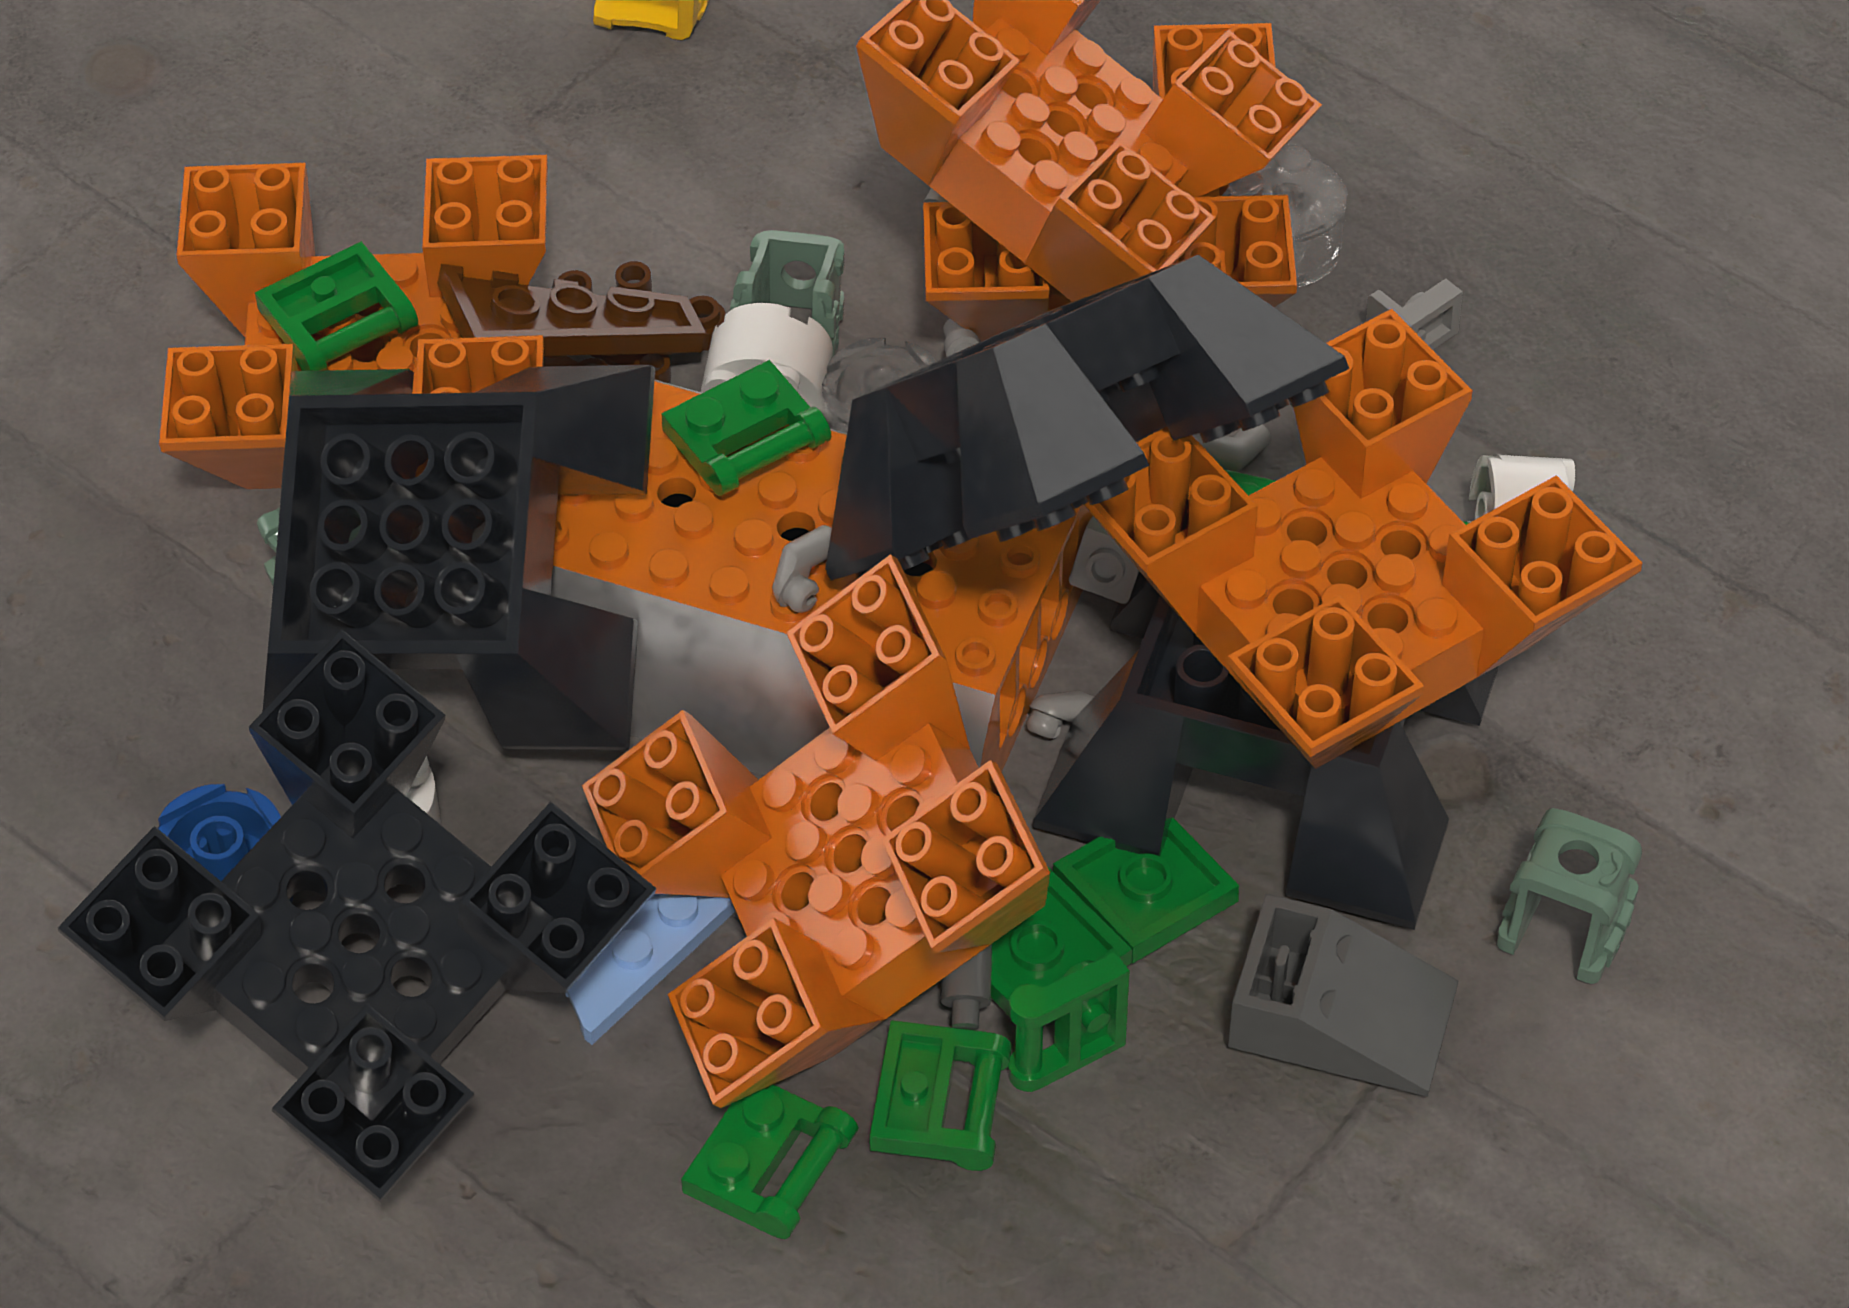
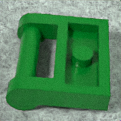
M362 241L255 292L258 310L285 344H293L296 361L302 371H326L327 363L394 330L402 334L418 325V317L412 303ZM378 302L383 307V309L317 341L311 336Z
M770 359L661 413L663 431L718 496L738 488L739 480L806 445L814 449L830 441L832 437L831 429L822 412L817 407H810ZM788 424L790 425V426H788V427H786V428H784V429H782V430H780V431H778V432H776V433H774V434H772V435H770V436H768V437H766V438H764V439H762V440H760V441H758V442H756V443H754V444H752V445H750V446H748V447H746V448H744V449H742V450H740V451H738V452H736V453H734V454H732V455L726 457V456L729 455L730 453H732V452H734V451H736V450H738V449H740V448H742V447H744V446H746V445H748V444H750V443H752V442H754V441H756V440H758V439H760V438H762V437H764V436H766V435H768V434H770V433H772V432H774V431H776V430H778V429H780V428H782V427H784V426H786V425H788Z
M1116 951L1094 962L1086 960L1074 965L1062 978L1045 987L1026 983L1012 991L1009 1000V1015L1012 1022L1016 1024L1015 1052L1010 1056L1008 1078L1016 1089L1024 1092L1039 1090L1126 1045L1130 970ZM1055 1020L1054 1044L1043 1049V1026Z
M891 1020L870 1131V1151L954 1161L958 1166L972 1171H982L992 1167L996 1149L995 1140L991 1138L1001 1070L1006 1069L1010 1062L1011 1041L1000 1034ZM955 1060L970 1062L974 1065L964 1130L944 1128Z
M770 1085L731 1103L681 1178L682 1191L684 1194L773 1237L788 1239L800 1222L801 1218L798 1210L837 1150L845 1149L849 1146L858 1132V1124L853 1117L839 1108L833 1106L822 1108L778 1086ZM802 1132L813 1137L776 1195L765 1198L760 1196L800 1133Z

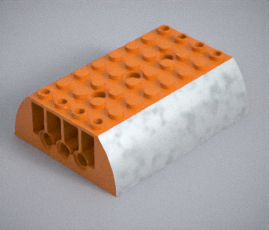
M655 380L647 494L558 495L551 596L631 617L638 621L631 736L644 739L680 711L684 710L691 714L749 771L766 775L829 728L786 632L857 580V576L852 574L830 581L825 569L827 560L812 567L808 579L817 583L819 592L814 595L817 598L815 605L810 610L802 613L794 612L789 605L786 607L780 606L775 599L772 585L782 549L785 545L792 542L780 536L783 532L791 528H803L812 531L821 525H827L832 528L847 433L831 429L832 437L830 441L814 449L806 445L739 480L738 488L718 496L666 435L662 427L661 413L702 392ZM788 424V425H786V426H784V427H782V428H780V429H778V430H776V431H774V432H772V433H770V434H768V435H766V436H764V437H762V438H760V439H758V440H756V441H754V442H752V443H750V444H748V445H746V446H744V447H742V448H740V449H738V450H736V451L730 453V454L727 455L726 457H728V456H730V455H732V454H734V453H736V452H738V451H740V450H742V449H744V448H746V447H748V446H750V445H752V444H754V443H756V442H758V441H760V440H762V439H764V438H766V437H768V436H770V435H772V434H774V433H776V432H778V431H780V430H782V429H784V428H786V427H788V426H790V425ZM673 494H684L693 499L679 507H670L661 502L664 498ZM1084 505L1074 509L1076 512L1074 517L1044 530L1037 531L1034 528L1003 542L999 541L996 532H991L948 549L941 547L928 553L930 559L922 562L930 565L934 569L933 571H929L922 576H910L905 573L947 659L969 747L979 768L989 760H992L998 764L1001 772L1003 771L1031 708L1029 706L1035 699L1083 589L1071 585L1069 577L1086 526L1093 516Z

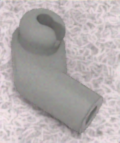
M1081 691L1040 694L1029 706L1033 708V711L1027 719V728L1031 732L1054 739L1060 734L1062 721L1072 722L1095 696Z

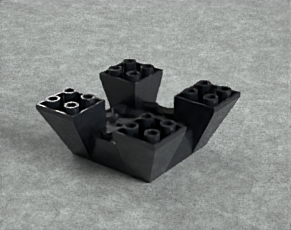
M1200 255L1052 309L852 399L825 569L830 581L856 574L858 579L891 554L898 559L904 571L930 559L928 553L941 547L948 549L991 532H996L999 541L1003 542L1034 528L1040 531L1074 517L1076 515L1075 508L1088 502L1090 505H1094L1127 491L1129 488L1124 478L1149 466L1144 452L1136 443L1167 426L1173 441L1199 433L1203 443H1208L1240 428L1242 431L1255 428L1279 417V410L1288 406L1289 402L1291 407H1296L1327 394L1329 389L1325 380L1350 368L1344 355Z
M652 365L528 367L475 393L412 394L414 372L410 369L291 371L262 712L342 629L389 669H462L501 747L505 749L629 750L638 621L631 617L551 596L558 495L647 494L655 368ZM428 459L425 470L415 477L418 466ZM486 521L482 535L472 542L474 530ZM423 522L421 533L415 540L410 542L413 530ZM361 525L358 535L349 542L351 532ZM418 586L416 598L409 606L405 607L408 594Z
M1139 571L1129 601L1125 604L1118 603L1111 621V631L1143 639L1141 646L1073 719L1036 812L1033 827L1086 842H1091L1098 837L1115 840L1116 849L1137 854L1147 853L1160 856L1168 837V828L1172 818L1175 819L1193 767L1304 796L1286 895L1415 930L1448 828L1449 817L1403 729L1405 719L1315 769ZM1499 666L1420 711L1480 726Z
M341 629L249 726V732L292 804L284 815L222 881L154 826L60 924L58 932L164 1021L215 1010L298 1079L272 1107V1112L381 1202L474 1097L473 1091L440 1065L443 1059L505 990L566 993L656 892V887L551 801L492 866L481 859L406 797L445 721L446 715ZM408 884L415 887L421 893V896L410 903H399L391 899L386 892L395 885ZM312 890L319 893L325 901L314 909L305 910L294 906L289 899L299 891ZM352 933H364L372 937L377 944L367 952L354 953L347 950L341 944V941ZM412 975L421 978L429 988L421 995L409 997L397 992L392 984L400 977ZM318 982L325 985L331 991V994L322 1002L307 1003L299 999L295 991L305 983Z

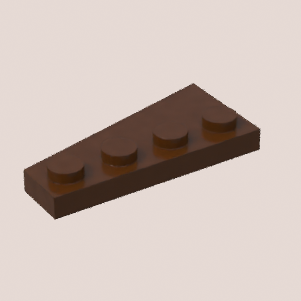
M441 264L437 284L462 338L543 335L544 357L546 358L572 355H602L611 357L619 354L650 353L671 355L674 353L702 351L706 331L687 296L613 286L609 288L605 296L594 294L590 290L579 286L578 282L554 279L552 288L518 284V274L493 271L491 280L463 277V267Z

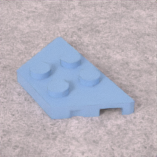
M654 893L565 993L566 997H569L578 1017L584 1039L593 1045L736 912L731 899L725 897Z

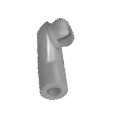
M1263 424L1246 431L1241 429L1233 437L1223 436L1208 443H1203L1200 434L1193 435L1223 469L1240 472L1271 443V435Z
M821 525L788 543L782 549L772 585L775 599L780 606L786 607L789 605L794 612L802 613L810 610L815 605L817 598L814 595L819 592V587L815 581L808 579L812 567L827 560L831 527Z

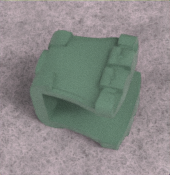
M777 230L763 231L756 234L750 245V261L753 263L749 271H741L737 276L730 310L752 303H773L782 306L812 309V319L821 324L832 341L833 354L829 371L830 376L839 344V321L843 320L844 292L841 290V274H843L845 267L844 244L839 239L816 234ZM792 261L805 262L815 270L816 276L810 280H797L786 272L784 265Z
M1551 808L1543 815L1535 831V843L1529 852L1527 860L1521 862L1511 882L1510 891L1512 892L1503 911V918L1498 931L1497 946L1504 952L1514 955L1542 896L1592 914L1578 969L1577 980L1594 984L1601 979L1605 967H1610L1624 939L1627 928L1630 926L1639 887L1637 881L1630 878V874L1634 875L1642 856V847L1634 837L1625 832L1566 810ZM1579 849L1591 854L1596 860L1597 867L1586 874H1574L1564 869L1558 858L1565 851Z

